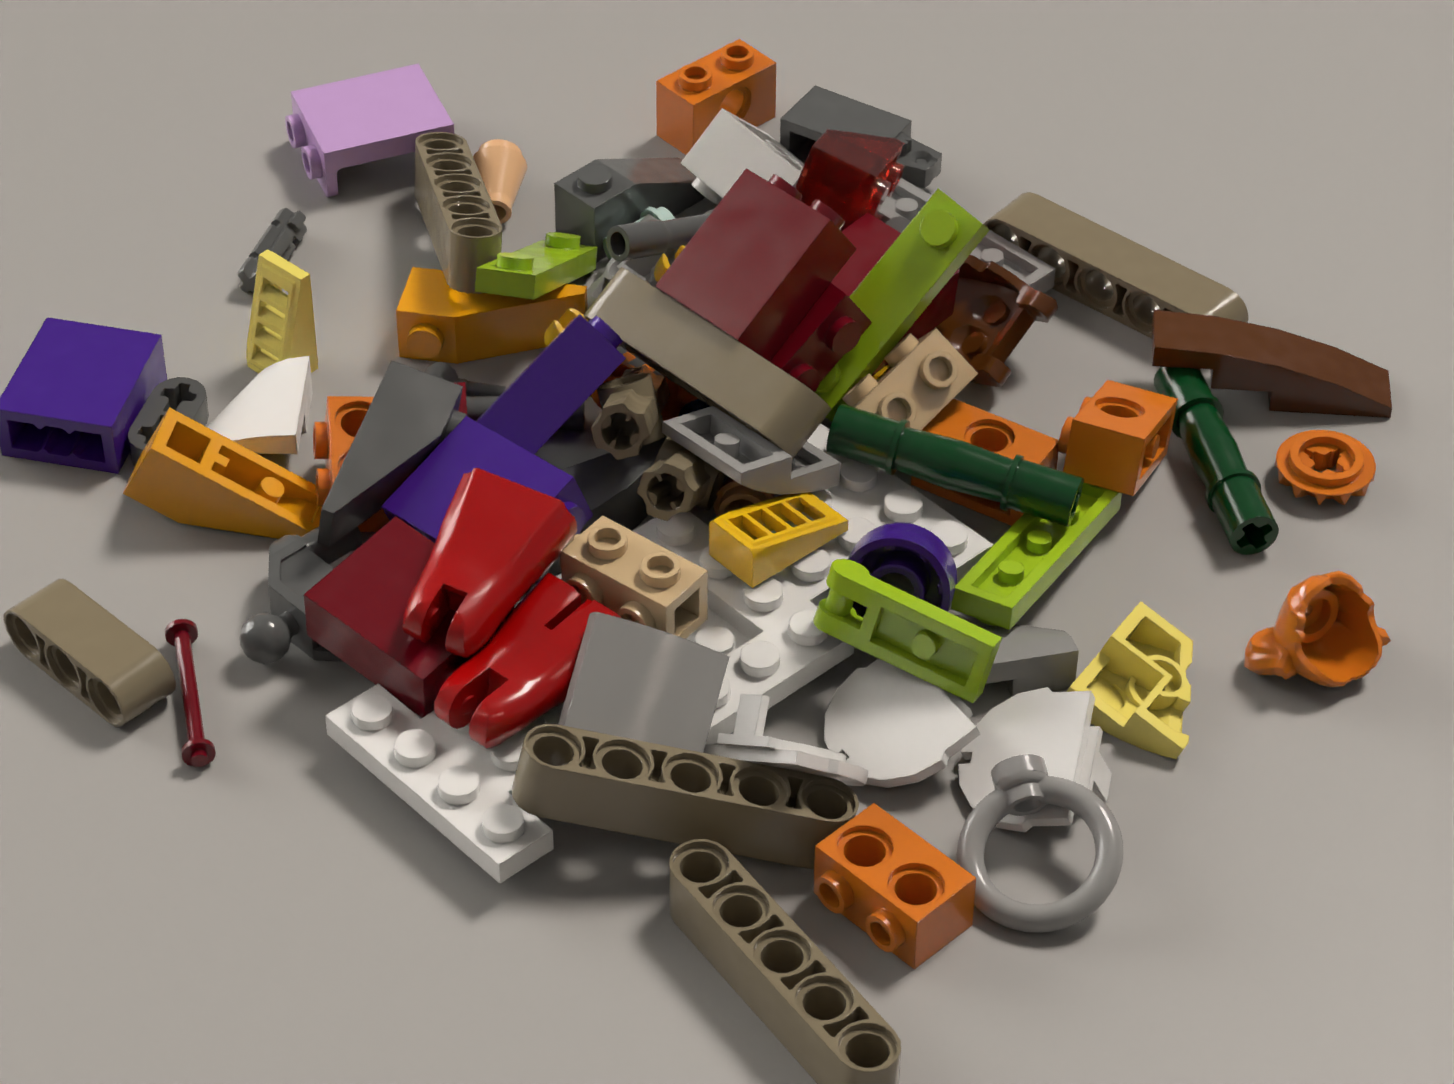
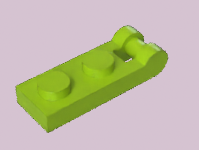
M837 559L832 562L826 579L827 586L830 588L828 597L820 600L813 618V623L819 630L968 702L974 703L980 697L986 685L1002 637L871 576L863 565L855 561ZM854 601L867 607L864 618L857 615L856 610L852 607Z

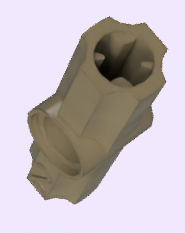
M646 365L626 369L620 378L605 382L597 388L602 410L591 426L596 448L610 452L616 460L638 455L643 445L658 441L666 436L662 433L663 419L661 413L670 397L665 376L656 375Z
M667 436L654 464L643 472L637 493L646 504L647 514L664 521H669L674 515L680 512H689L694 506L710 510L717 499V492L728 476Z

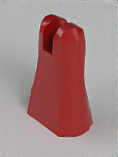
M473 468L471 472L463 474L443 518L432 552L407 602L402 626L404 633L425 643L431 639L449 609H452L456 613L447 632L446 651L468 658L480 650L492 637L519 599L561 555V551L574 540L577 532V522L575 517L566 508L565 503L557 498L480 468Z
M547 573L510 612L486 644L446 679L434 701L436 716L455 729L463 728L469 724L471 740L487 749L503 743L549 710L565 702L590 613L600 612L619 618L621 616L596 600L587 599L581 604V594L573 586L553 574Z

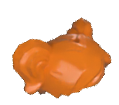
M1341 571L1323 575H1312L1290 589L1280 608L1275 626L1258 631L1250 638L1245 648L1244 667L1258 675L1282 676L1286 680L1299 674L1319 685L1341 687L1352 680L1364 677L1372 668L1376 667L1382 656V646L1387 645L1391 640L1384 628L1377 627L1373 600L1363 593L1362 585L1351 575Z

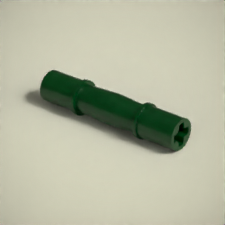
M1160 367L1154 376V386L1157 393L1178 399L1172 431L1183 440L1192 466L1206 488V502L1211 511L1216 514L1232 549L1243 555H1252L1264 551L1276 540L1279 528L1261 493V484L1258 477L1247 469L1238 444L1223 421L1224 410L1220 401L1213 396L1200 369Z
M841 404L838 407L827 438L826 451L884 469L885 473L889 475H894L897 470L948 490L1000 502V509L1002 510L1012 509L1067 527L1070 526L1074 518L1084 484V478L1024 460V456L1017 454L1013 460L962 440L910 428V421L902 419L897 421L845 404Z

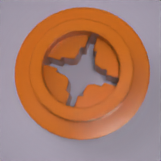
M1309 430L1289 437L1280 445L1276 454L1275 467L1278 468L1279 483L1285 486H1292L1295 498L1310 495L1316 497L1318 505L1324 499H1334L1339 504L1345 505L1350 496H1365L1370 482L1374 481L1376 463L1370 450L1360 441L1349 435L1330 430ZM1336 465L1335 472L1327 469L1328 467L1332 468Z

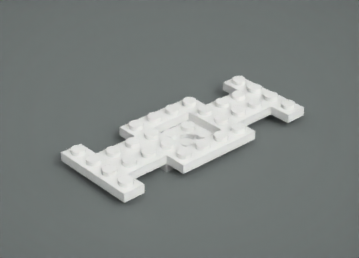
M823 424L818 426L807 442L841 462L840 480L837 486L811 493L849 520L848 530L754 588H751L709 555V526L691 512H680L669 521L654 517L633 530V532L708 570V617L686 639L730 656L706 744L712 745L717 743L719 733L731 734L734 732L741 693L770 696L769 709L854 654L853 646L819 630L814 625L813 618L820 600L828 597L830 588L827 586L826 579L832 562L837 559H848L857 542L868 532L890 523H910L931 531L944 542L951 552L957 570V583L994 544L897 476L886 474L884 469L827 452L826 444L830 429ZM801 513L811 521H814V519H812L806 513ZM791 521L786 522L792 527L797 526ZM525 596L519 599V601L514 605V608ZM379 683L325 715L328 736L497 882H504L554 849L553 830L537 816L527 813L516 804L512 797V785L527 732L535 726L558 724L564 702L540 716L508 740L490 749L471 740L469 724L463 728L455 729L439 719L434 711L420 719Z

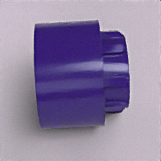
M910 523L882 525L864 535L857 542L847 559L863 565L871 576L879 580L888 573L905 575L913 584V596L948 612L954 597L955 585L957 584L956 565L947 546L931 531ZM854 601L852 607L856 610L857 615L864 618L867 607Z

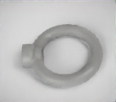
M1025 754L1013 756L999 762L991 770L995 790L984 797L969 814L961 830L957 845V864L976 877L974 905L991 920L1017 931L1032 933L1051 932L1079 923L1094 913L1106 901L1119 878L1124 852L1118 822L1108 806L1088 788L1068 779L1048 776L1045 761L1042 757ZM1047 804L1058 805L1076 813L1089 827L1095 843L1094 865L1087 879L1076 891L1052 903L1027 904L1007 897L994 886L985 868L984 850L990 833L1008 814L1015 816L1033 814L1042 810Z

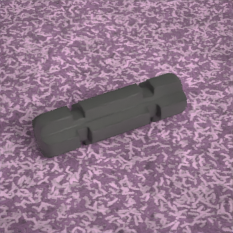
M284 208L277 213L271 225L266 229L250 253L249 258L246 259L237 272L241 280L239 287L245 293L252 291L254 293L259 254L268 249L286 260L289 259L296 245H298L307 232V227L304 224L306 216L301 211L294 213L288 208Z

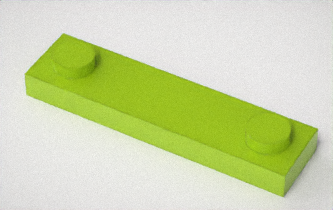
M939 188L850 295V299L870 319L872 324L861 335L857 345L840 359L820 382L815 391L831 407V411L825 417L830 421H833L835 413L841 404L847 405L842 399L844 395L867 374H873L884 360V357L896 346L990 231Z
M560 232L546 233L545 240H540L512 253H498L497 259L477 267L475 292L534 300L596 270L598 247L580 245L581 236Z
M1084 483L1074 518L1069 527L1024 513L955 585L951 609L975 617L984 624L1000 626L1010 630L1120 510L1122 493Z

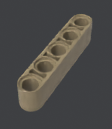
M431 132L419 135L415 140L414 195L446 282L450 288L456 291L480 294V292H475L476 269L497 259V254L501 253L502 225L467 141L462 136L448 132Z
M1031 192L1022 193L983 224L989 230L1054 267L1055 279L1052 289L1151 339L1154 310L1218 316L1248 323V310L1244 301L1230 288L1038 194Z
M623 267L617 271L583 315L588 322L595 316L601 318L623 340L619 345L620 347L708 406H715L790 454L792 460L831 411V407L806 385Z
M558 724L535 726L527 732L512 785V797L516 804L527 813L538 817L678 844L693 839H708L720 843L731 854L808 869H814L815 845L854 818L859 807L858 798L854 791L843 782L830 777Z
M693 839L675 848L669 858L671 918L817 1084H899L901 1040L896 1032L728 849L720 843L708 839Z

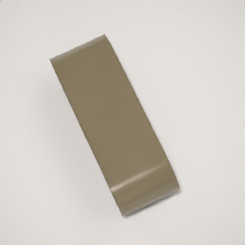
M57 579L4 613L6 631L17 649L37 667L115 727H121L176 690L173 671L164 656L148 641L65 579Z

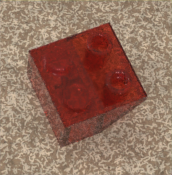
M827 129L812 146L795 185V189L803 196L800 201L808 206H811L815 199L826 204L845 221L840 229L841 231L867 212L882 221L883 215L879 214L878 211L886 196L891 197L905 169V165L897 162L905 143L896 138Z

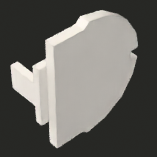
M877 659L866 668H857L836 689L825 713L824 741L829 750L847 756V763L868 770L867 785L891 788L918 783L946 768L948 759L977 738L980 732L970 720V717L973 715L971 709L958 696L881 659Z
M1048 687L1018 693L990 709L976 725L980 735L961 750L965 760L971 759L970 763L958 764L959 785L972 809L984 797L995 790L991 777L993 767L1007 758L1025 754L1042 757L1045 761L1048 776L1064 778L1081 784L1095 793L1103 802H1107L1112 773L1099 752L1103 731L1100 726H1090L1095 703L1092 691L1052 692ZM1047 804L1042 810L1033 814L1023 816L1008 814L995 827L1027 832L1033 826L1072 825L1074 812L1058 805Z
M741 693L734 733H719L717 744L721 745L706 744L703 752L830 777L849 786H864L868 777V770L847 763V756L841 753L763 736L770 696L762 694Z

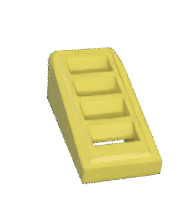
M267 249L258 256L247 338V366L259 374L266 367L289 358L309 356L312 373L318 369V356L310 274ZM282 289L287 291L288 295L282 292Z

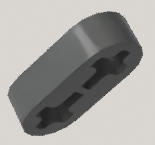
M176 377L159 383L153 389L128 432L133 466H136L143 449L169 407L204 426L207 424L209 418L207 395L204 386L199 381L186 377Z

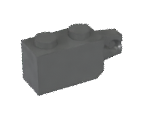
M815 85L780 118V144L826 182L850 190L884 168L914 186L924 189L941 172L942 153L911 138L912 120Z

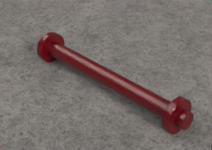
M177 619L166 626L165 638L170 645L175 646L188 736V742L183 745L181 755L182 760L187 765L202 767L214 760L216 752L214 744L210 740L205 739L191 645L198 637V629L191 620Z

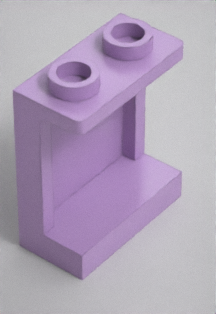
M419 64L291 91L293 114L285 117L286 130L291 146L294 149L301 147L306 174L310 180H318L326 197L338 195L337 171L341 168L415 152L416 138L425 133L448 132L454 134V123Z

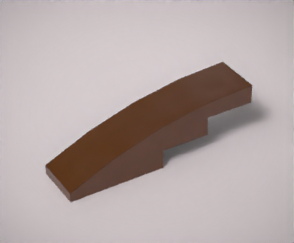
M1154 310L1152 366L1210 369L1211 389L1268 392L1269 411L1391 418L1392 402L1389 370L1334 346L1276 328L1218 316Z

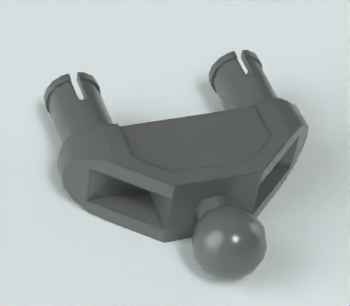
M319 526L302 537L299 535H285L270 544L268 589L271 614L264 612L251 616L242 625L239 637L240 646L249 659L262 664L277 662L289 651L290 643H293L313 660L344 662L307 635L304 594L334 569L329 564L349 552L355 551L362 545L363 539L358 527L330 547L317 543Z

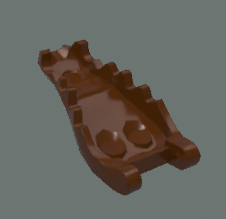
M969 255L959 267L960 273L953 314L935 328L978 373L970 382L992 387H1002L1011 374V370L1004 364L1033 322L1048 323L1058 310V305L1055 299L1033 289L1019 277L993 261L986 263L975 256Z

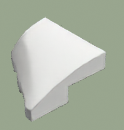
M310 357L289 358L266 367L256 375L207 427L255 453L298 454L301 432L307 431L313 395Z

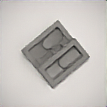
M715 406L663 421V434L739 484L753 490L774 494H800L839 485L841 462L809 442L804 444L792 460L790 454Z
M600 612L590 613L558 725L703 753L730 656L640 623Z

